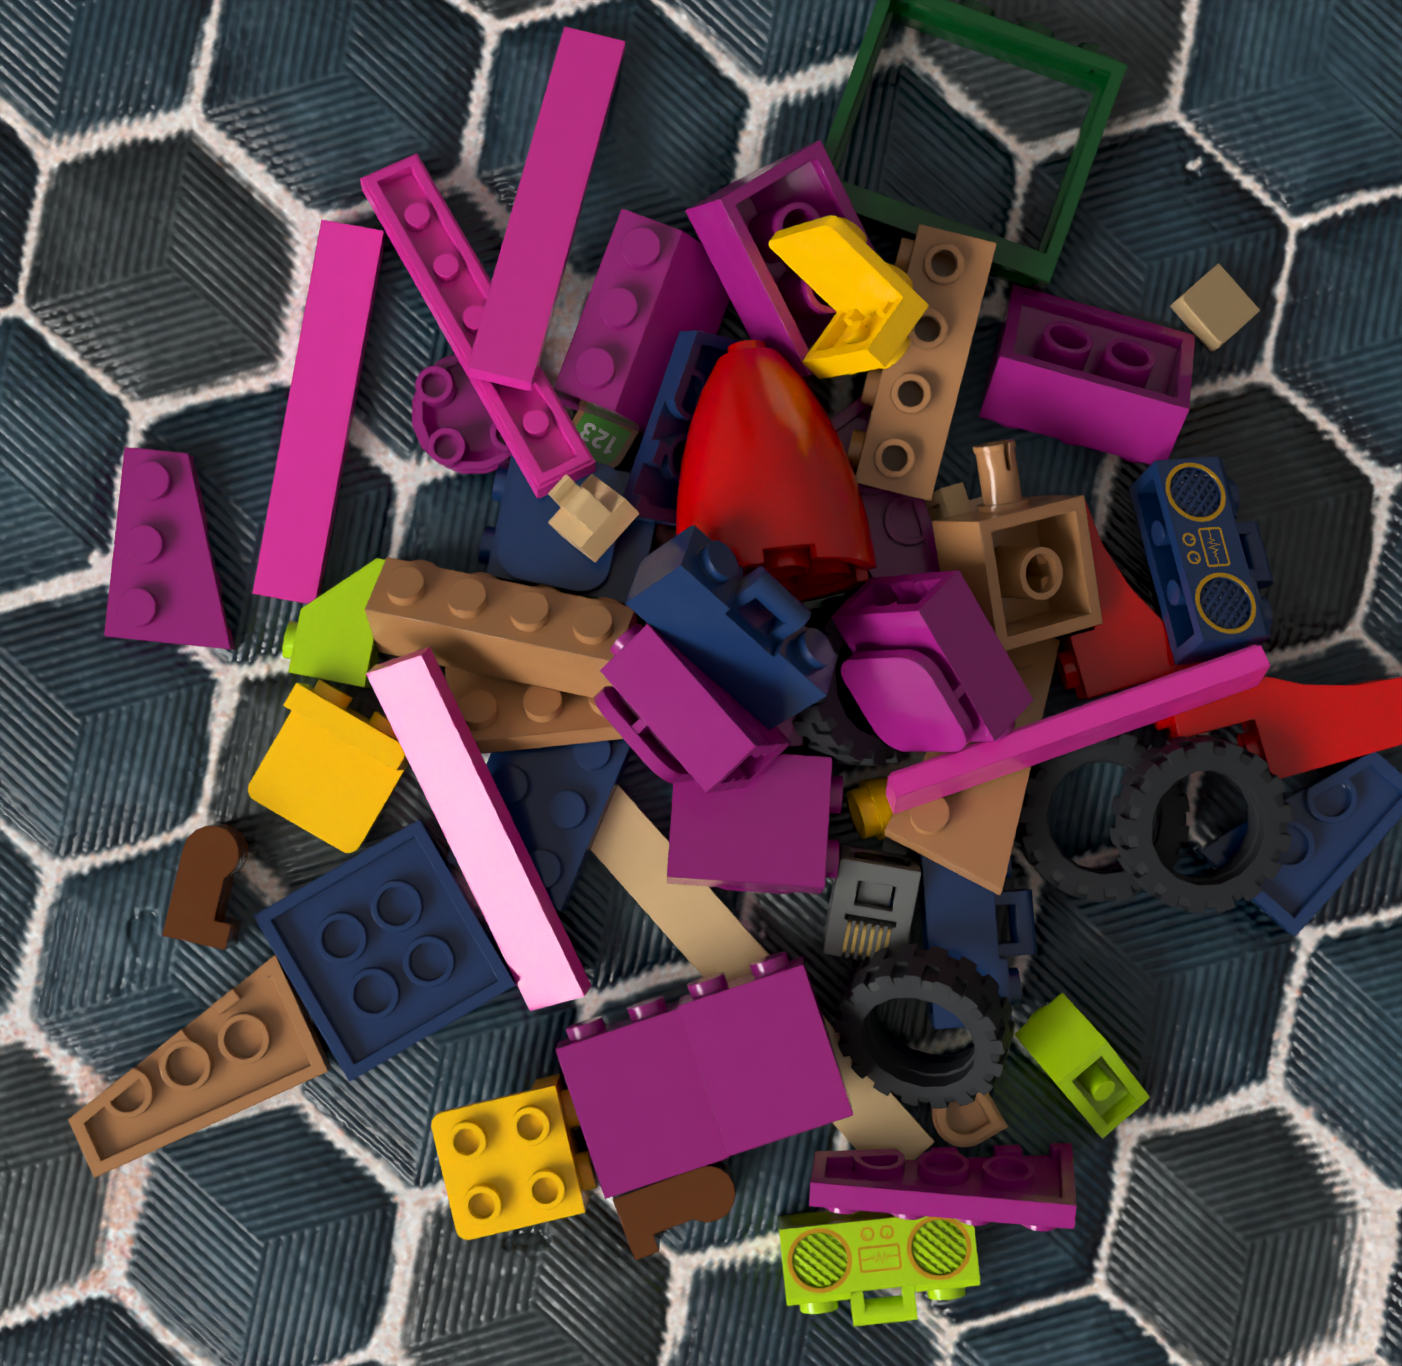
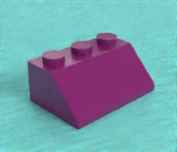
M821 140L815 141L734 181L685 210L750 339L764 341L767 348L779 351L802 377L813 374L802 361L837 312L773 252L769 246V241L776 231L833 215L845 218L856 224L866 235V244L875 252Z
M621 209L553 388L563 406L576 411H584L644 435L679 332L700 330L717 335L730 302V298L702 243L682 230Z
M1013 284L986 376L979 417L996 421L1007 428H1021L1057 438L1068 445H1082L1114 454L1133 463L1151 465L1155 460H1168L1190 409L1195 335Z

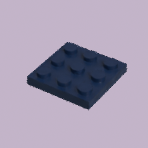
M423 818L418 819L253 915L349 1082L517 984L507 963L452 868L446 861Z

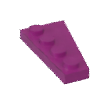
M1072 1143L1050 1144L1049 1155L1022 1156L1023 1151L1020 1145H994L992 1157L976 1158L964 1157L959 1154L956 1147H933L931 1151L921 1154L917 1160H905L904 1154L897 1149L815 1151L810 1181L809 1206L825 1207L829 1211L838 1214H853L858 1211L891 1213L893 1216L905 1220H917L925 1216L952 1218L973 1226L998 1222L1021 1224L1034 1231H1051L1056 1228L1074 1229L1077 1205Z

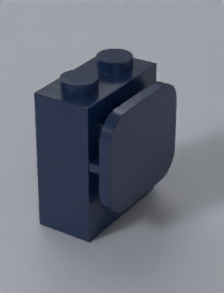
M511 453L509 465L498 464L493 483L492 501L501 503L496 527L486 525L481 540L478 562L488 565L486 573L502 581L527 586L548 585L562 593L590 599L606 597L628 606L625 602L641 560L652 553L658 523L634 519L595 563L564 539L548 523L561 507L549 495L537 499ZM596 462V472L592 474L623 497L631 473L615 470L606 464ZM591 474L575 481V483L580 487Z

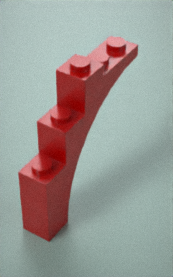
M1085 500L1103 624L1085 628V632L1061 638L1064 651L1057 653L1056 662L1065 689L1075 688L1078 699H1088L1153 681L1201 664L1175 665L1164 622L1130 588L1103 546ZM1264 676L1256 687L1165 718L1153 724L1157 731L1165 729L1167 739L1180 736L1188 738L1242 723L1244 733L1237 736L1238 746L1262 758L1269 765L1267 767L1269 771L1282 779L1402 745V677L1383 678L1343 686L1303 685Z

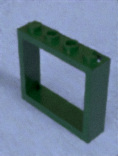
M877 0L824 146L836 173L840 167L891 22L1092 93L1037 250L840 180L865 231L900 243L902 237L914 240L916 230L919 224L997 243L989 276L1042 292L1050 283L1127 64L1114 60V57L1098 52L1100 45L1085 42L1078 44L1077 47L1054 38V32L1041 24L1021 21L1018 25L996 18L994 17L995 12L990 7L977 1L960 0L957 4L948 0Z

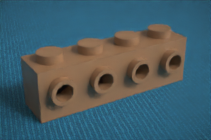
M919 224L916 230L914 240L901 238L894 266L904 271L913 282L912 289L929 306L907 336L911 342L906 353L887 369L881 368L867 372L860 403L872 406L866 431L853 429L847 451L852 469H856L855 476L858 484L931 501L997 243Z
M390 557L386 558L365 607L367 619L378 652L401 657L430 647L438 665L592 698L603 687L612 686L600 672L614 657L610 651L611 646L623 633L637 625L636 612L629 606H625L611 598L599 597L590 599L562 593L548 585L527 586L502 581L484 572L468 574L439 568L437 565L425 560L409 562Z

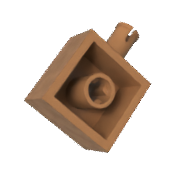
M1013 439L973 446L983 503L977 505L978 510L932 521L940 572L960 571L1005 651L1103 624L1084 495H1035L1022 497L1014 448L1016 443Z

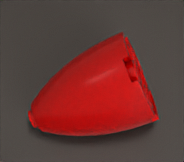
M744 340L736 342L728 347L727 354L717 360L701 392L689 427L680 470L676 536L688 527L695 525L712 541H721L732 550L738 565L744 569L743 574L745 576L762 566L801 602H807L854 589L869 580L867 570L875 569L877 565L868 516L855 473L844 446L827 413L802 376L779 351L767 348L764 341Z

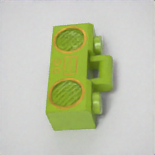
M821 1211L777 1216L787 1306L800 1305V1312L822 1314L832 1312L838 1309L839 1300L850 1299L854 1327L918 1320L915 1291H927L928 1298L932 1300H952L965 1296V1287L980 1285L975 1227L961 1223L957 1219L925 1216L917 1220H905L897 1218L891 1213L858 1211L853 1214ZM900 1287L901 1295L864 1299L863 1291Z

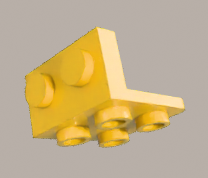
M833 215L776 231L769 241V246L773 252L837 312L802 361L819 379L846 374L853 375L858 372L891 367L908 350L911 340L907 336L929 306L912 289L913 282L904 271L892 264L886 263L866 244L867 237L856 224L845 218Z
M322 679L317 681L315 687L310 684L296 683L283 705L292 711L248 785L249 796L254 801L342 852L353 853L361 848L408 767L409 761L387 716L375 711L371 719L348 707L353 699L352 696Z
M561 1074L536 1079L531 1090L438 1112L433 1118L431 1128L456 1232L462 1239L473 1240L586 1213L590 1199L589 1190L598 1188L597 1176L589 1150L579 1152L574 1128L579 1127L580 1123L569 1089H564Z

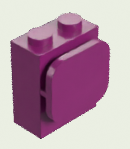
M959 570L870 578L831 616L853 653L841 666L842 678L875 733L894 749L904 752H958L969 742H996L1007 736L1014 729L1017 717L1033 701L1032 696Z
M641 624L631 627L611 646L610 651L614 657L600 672L612 686L603 687L594 696L595 704L641 760L666 782L696 781L706 793L743 788L791 744V741L777 726L771 730L767 729L649 624L645 627Z
M779 754L746 787L706 793L696 781L673 783L667 884L710 886L731 891L791 894L795 892L821 894L825 888V878L837 879L839 865V840L828 839L829 814H841L843 776L831 775L832 757Z
M779 952L751 962L749 966L752 973L727 981L724 972L702 977L687 984L690 994L681 996L679 999L678 1009L728 1156L854 1115L852 1103L803 957L789 961L786 952Z
M657 996L629 1006L627 1008L629 1018L605 1025L602 1016L573 1024L566 1028L568 1038L560 1040L555 1049L605 1199L729 1158L678 1009L679 1001L666 1005L664 996Z

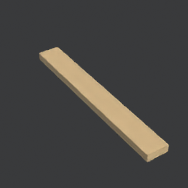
M617 785L591 851L703 977L724 972L727 981L752 973L749 964L770 954L710 886L667 884L669 840L620 785ZM823 1015L854 1114L832 1123L856 1150L897 1149L904 1154L905 1160H915L934 1143L933 1138L892 1092L888 1096L880 1093L873 1088L875 1082L867 1076L862 1079L851 1068L852 1059L850 1056L843 1057L838 1046L841 1034L835 1033V1027Z

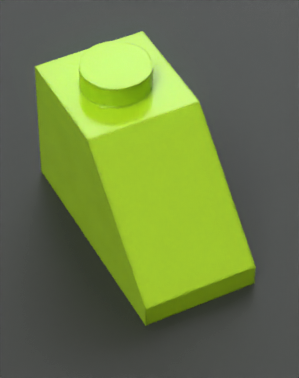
M376 558L301 608L298 622L291 620L288 623L283 641L282 656L283 658L291 659L289 673L373 688L366 673L378 664L380 652H378L365 607L385 563L384 559Z
M1063 992L1050 1004L1036 1010L1028 1022L1014 1034L1102 1139L1150 1098L1106 1039Z

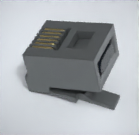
M888 837L883 839L881 851L840 844L837 879H833L824 927V954L841 956L842 953H845L847 958L851 954L853 959L861 956V960H864L868 957L871 962L874 953L880 949L889 947L891 952L898 951L901 944H908L921 877L919 857L907 856L908 848Z

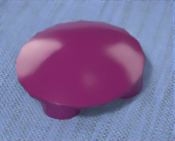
M455 353L438 360L434 366L425 368L417 377L415 382L416 392L412 399V426L421 448L440 466L461 474H487L496 470L499 463L508 465L511 452Z

